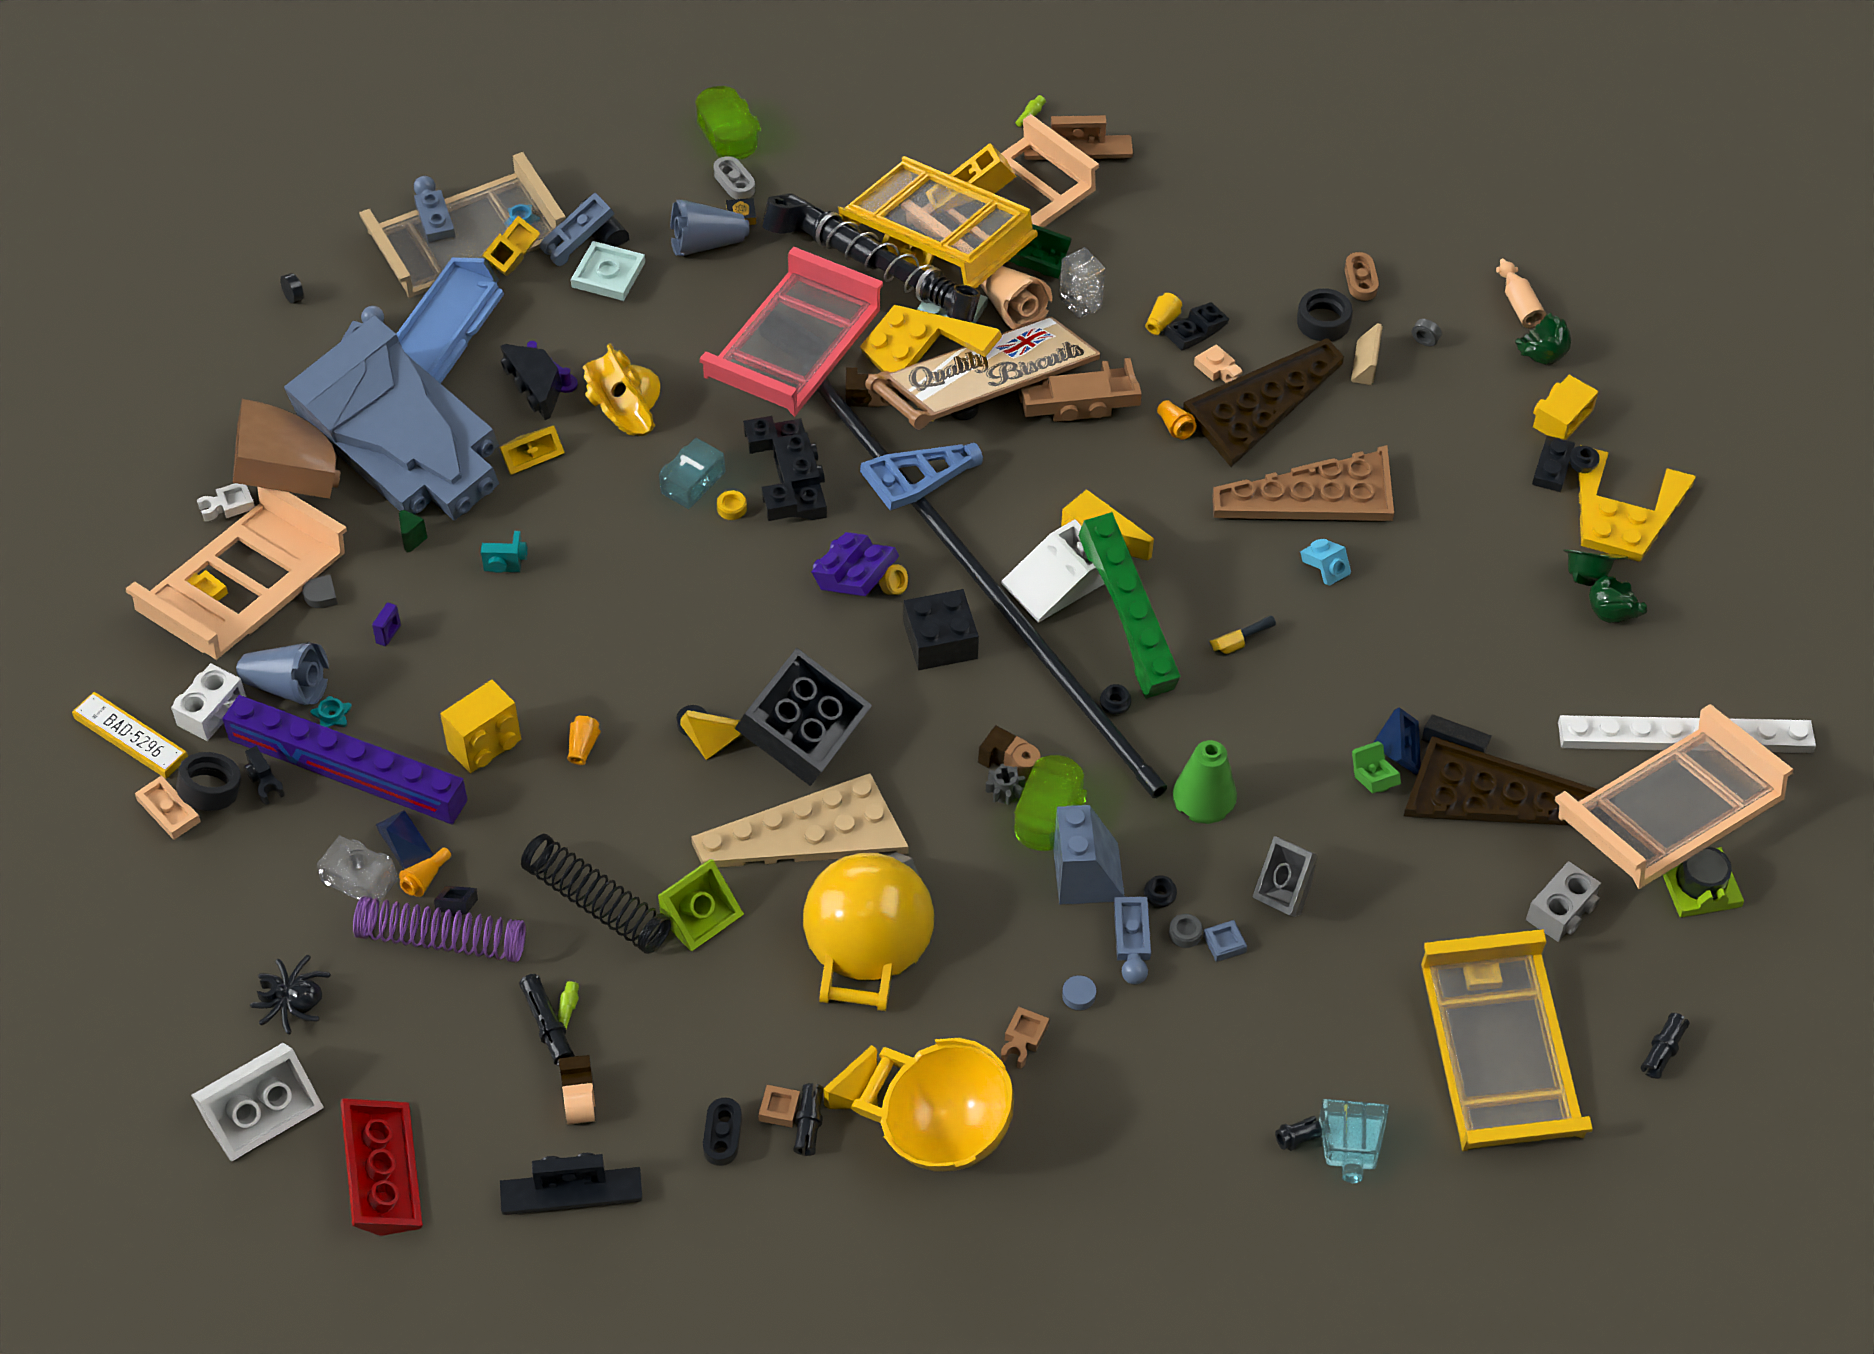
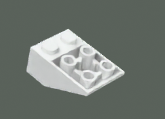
M1075 519L1050 533L1001 581V584L1038 623L1105 584L1092 561L1089 562L1078 536L1082 526Z

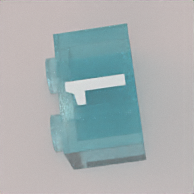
M695 438L688 446H684L669 464L664 465L659 473L661 494L690 509L725 473L724 453Z

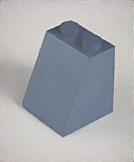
M1090 805L1057 806L1053 851L1059 905L1114 902V897H1125L1118 842Z

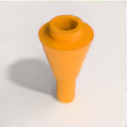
M443 847L431 858L400 871V886L403 891L408 895L423 896L439 868L451 858V852Z

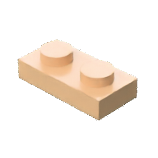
M162 775L135 793L137 801L173 840L201 822L195 810L183 802L178 796L177 791Z

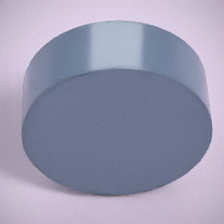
M1081 975L1070 977L1063 985V1001L1069 1008L1074 1010L1088 1009L1093 1005L1096 998L1094 982L1088 977Z

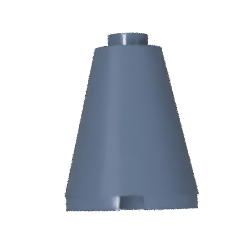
M683 199L676 200L677 202L673 203L670 229H674L675 238H671V243L676 256H685L744 241L745 236L749 235V221L744 219L743 214Z
M308 642L245 653L237 663L236 672L239 678H241L242 683L302 705L316 704L322 698L328 679L323 678V668L329 669L326 652L322 646Z

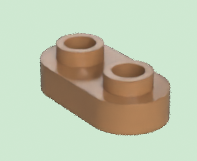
M1355 252L1350 254L1345 263V274L1349 292L1358 300H1371L1377 295L1379 286L1374 261L1366 253Z

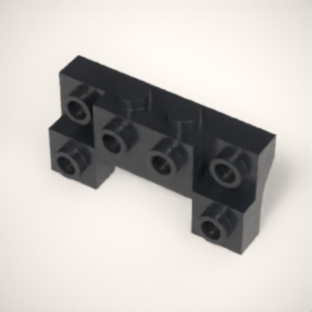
M772 416L744 420V435L748 439L749 453L773 450V458L780 479V484L761 487L762 500L767 507L768 521L792 517L810 520L827 518V505L820 483L825 482L823 467L816 464V461H818L817 447L815 443L810 444L808 433L804 430L801 418L774 423Z

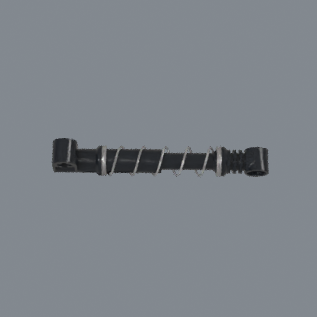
M793 193L768 198L762 221L764 229L779 234L802 230L813 236L814 241L819 245L826 246L827 249L835 248L844 253L846 260L853 258L865 265L866 271L877 268L885 271L884 280L886 282L891 281L894 277L905 282V293H909L916 288V297L919 301L924 303L932 302L947 311L946 315L949 318L973 322L981 294L976 288L952 282L945 277L941 270L933 265L927 264L919 267V262L913 254L907 253L900 256L898 248L894 244L880 242L874 233H864L860 231L858 225L854 222H844L836 212H826ZM886 245L892 246L896 250L897 255L889 252ZM901 257H912L916 261L917 266L909 263ZM929 267L930 269L924 271L921 268ZM887 273L892 275L890 279L886 278ZM907 284L912 286L909 290H906Z

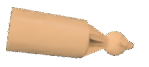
M1503 258L1500 259V266L1496 268V272L1506 278L1505 294L1522 325L1525 328H1534L1544 319L1546 312L1528 280L1515 274L1518 272V267H1515L1512 262L1506 261Z

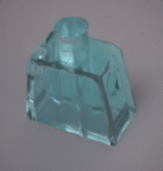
M1323 1099L1319 1113V1122L1322 1128V1142L1326 1163L1330 1166H1341L1342 1179L1349 1183L1360 1182L1363 1180V1169L1376 1168L1389 1105Z

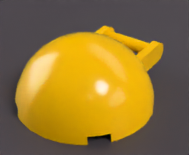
M858 853L843 857L830 864L814 881L808 892L803 909V928L809 949L812 950L819 962L824 965L819 1002L828 1003L829 1000L877 1006V1010L886 1011L892 976L900 974L914 962L916 964L929 945L934 928V908L931 896L922 879L906 864L893 857L879 853ZM835 972L841 976L856 980L881 979L880 991L876 993L833 987V974Z
M963 1038L935 1039V1045L918 1051L914 1057L883 1047L879 1054L881 1060L861 1098L855 1099L851 1108L859 1115L881 1123L885 1135L883 1137L903 1159L917 1167L932 1171H957L979 1163L998 1147L1006 1135L1013 1116L1014 1093L1005 1065L990 1049L976 1041ZM892 1067L901 1068L889 1084L882 1108L873 1105Z

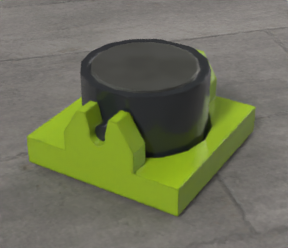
M1708 846L1663 874L1680 918L1739 908L1744 903L1743 896L1732 873L1731 862L1724 854L1722 847L1713 848Z

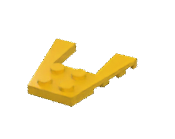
M894 305L861 344L860 348L862 353L881 372H895L917 364L940 334L983 357H986L1001 339L1002 334L997 328Z
M1595 449L1600 456L1598 466L1589 473L1578 472V481H1580L1579 503L1581 504V546L1609 554L1628 556V559L1641 562L1658 537V533L1670 520L1672 513L1681 504L1687 491L1692 488L1696 476L1667 468L1655 511L1596 495L1609 453Z

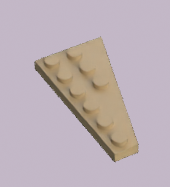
M871 773L691 836L692 845L701 864H704L709 859H713L718 868L743 866L745 862L764 861L765 864H774L780 859H795V862L841 859L849 854L897 851L900 854H908V845Z

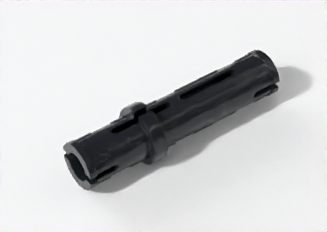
M536 974L526 975L520 980L519 986L539 1026L541 1042L547 1045L554 1064L559 1066V1058L575 1057L565 1036L566 1028L562 1022L558 1021L541 983L540 976Z

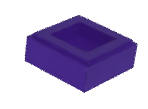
M387 602L372 623L377 644L386 647L401 626L397 605Z

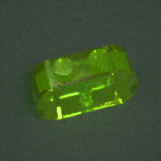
M713 86L703 90L695 101L697 123L718 157L731 156L740 160L753 154L758 146L757 132L760 131V125L757 117L750 114L746 100L741 99L735 89L727 86Z
M1049 755L1035 761L1015 810L1014 832L1017 839L1026 847L1038 851L1053 850L1057 806L1085 804L1088 790L1083 789L1084 773L1074 760L1061 755Z

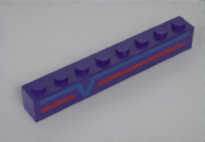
M238 695L222 718L228 738L232 742L248 748L257 746L261 753L453 825L468 801L464 779L247 697Z

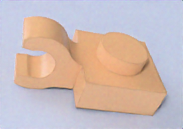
M1217 344L1196 356L1194 360V366L1212 381L1220 377L1227 383L1236 379L1243 372L1235 364V360Z

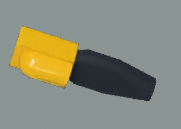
M1270 615L1246 628L1232 631L1211 640L1212 648L1214 651L1220 650L1224 654H1230L1245 647V637L1276 626L1275 618Z

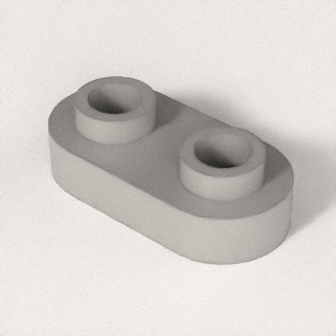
M725 156L715 161L713 166L714 177L732 198L746 199L754 195L755 180L738 159Z

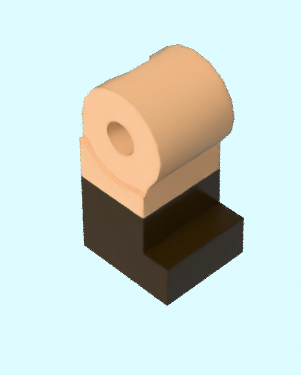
M590 1055L559 1058L567 1125L595 1122V1097Z

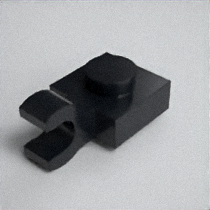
M255 746L246 750L245 754L248 764L244 768L252 783L258 781L260 784L258 793L262 803L265 805L269 804L267 793L270 791H277L280 797L285 796L282 783L274 777L269 764L258 747Z

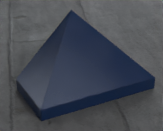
M1399 707L1393 711L1374 742L1379 741L1383 744L1384 756L1417 775L1421 767L1419 721Z
M405 810L376 824L377 830L403 870L434 855Z

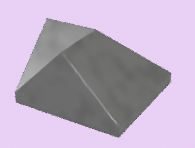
M1274 836L1252 897L1290 916L1296 917L1301 915L1312 884L1317 854Z

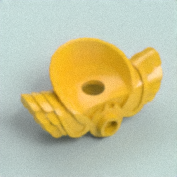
M608 344V352L603 357L587 362L583 366L585 370L584 378L588 383L586 385L588 391L585 395L594 406L600 404L605 415L621 431L626 432L628 435H647L655 427L650 410L660 395L661 386L659 378L648 368L630 365V360L621 350L617 352L611 344ZM620 383H624L626 386L624 394L620 397H615V387Z

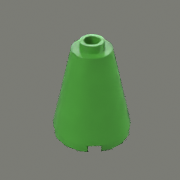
M1213 740L1203 741L1198 744L1173 788V800L1176 809L1180 813L1183 811L1190 816V820L1197 823L1210 824L1223 820L1226 814L1234 809L1237 800V791L1227 750L1221 743Z

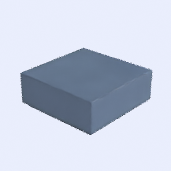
M1234 920L1204 929L1203 937L1216 962L1247 952V944Z

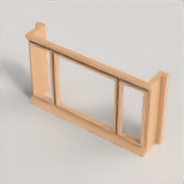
M1030 114L1023 119L1024 138L1001 154L1007 159L1015 174L1052 201L1031 216L1032 224L1044 228L1096 191L1095 170L1099 168V163ZM1031 147L1078 183L1060 195L1013 159ZM909 199L901 204V209L906 212L907 224H912L927 237L941 242L952 233L932 217L936 212L931 203L922 209ZM954 209L943 212L944 215L959 226L967 220ZM977 226L968 232L981 243L989 237ZM961 239L951 246L966 254L974 250Z

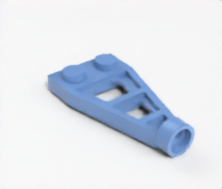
M976 443L964 446L961 444L886 454L861 463L860 472L888 509L893 510L916 502L966 469L981 465L983 456ZM944 459L949 467L938 473L928 462ZM917 466L925 478L915 484H909L899 471V468Z

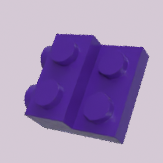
M845 532L838 539L832 541L830 550L826 555L814 562L811 572L821 590L866 596L882 578L886 570L898 559L899 554L895 547L872 544L868 535Z

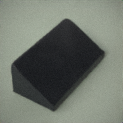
M1432 714L1425 725L1421 740L1430 743L1433 736L1485 753L1492 735Z

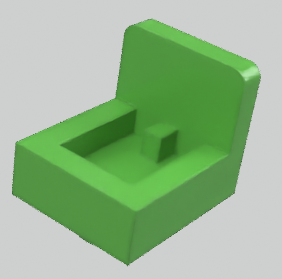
M1377 741L1352 751L1355 778L1372 794L1384 792L1391 787L1401 784L1400 773L1385 760L1384 746L1381 742Z

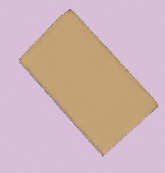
M1377 323L1357 341L1351 381L1354 383L1372 385L1374 382L1383 327L1381 324Z

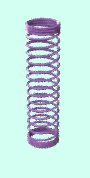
M368 896L361 897L355 909L353 932L355 937L360 939H366L371 936L372 940L376 941L381 937L383 942L391 939L394 944L402 941L405 946L412 942L413 946L418 947L422 944L426 949L433 945L435 950H439L443 946L446 952L453 948L457 954L464 950L466 955H470L474 951L477 957L485 953L488 959L495 954L498 960L505 956L508 962L515 963L520 960L524 948L526 926L523 920L517 921L515 919L513 921L510 919L508 921L504 939V952L499 957L497 948L503 930V919L501 917L496 923L494 950L489 956L487 946L493 925L491 915L486 920L483 949L478 954L476 946L482 928L481 914L475 920L473 947L470 952H467L466 943L472 925V914L470 912L466 915L464 921L463 945L460 950H457L455 943L460 932L462 913L460 911L455 915L452 928V945L447 949L445 941L451 924L450 909L445 912L443 918L442 942L439 947L435 945V938L441 920V910L439 907L433 915L431 942L428 946L425 945L424 938L427 934L431 916L429 906L423 912L421 940L418 944L414 942V936L420 919V906L418 904L412 912L410 939L408 942H405L403 937L410 916V905L408 902L402 909L400 937L397 941L394 940L393 934L400 912L398 901L393 904L389 922L390 935L387 939L383 937L390 907L387 899L381 907L379 934L376 938L372 932L379 912V900L377 897L375 899ZM386 905V914L382 926L383 912ZM396 905H397L396 917H395V922H394V925H393V916H394V911H395V908H396ZM406 908H407L406 920H405V924H404V927H403V921H404L405 910H406ZM416 910H417V918H416V923H415V927H414V930H413L414 918H415V914H416ZM427 913V921L424 929L425 917ZM437 913H438L437 924H436V928H435V921H436V916H437ZM447 916H448V922H447V927H446V931H445V925H446V920H447Z

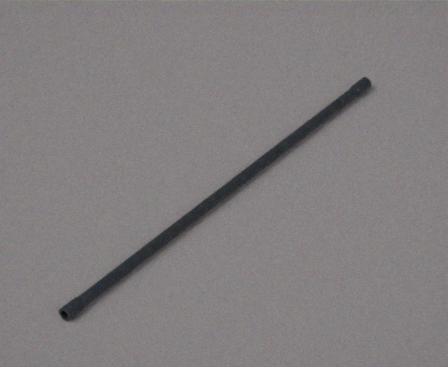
M810 362L802 368L801 373L804 377L815 363ZM826 377L816 391L821 394L874 459L889 454ZM899 468V471L906 478L909 484H913V482L908 478V476L903 472V470ZM922 497L916 502L911 503L1133 771L1136 779L1154 799L1163 795L1167 790V785L1142 759L928 500Z

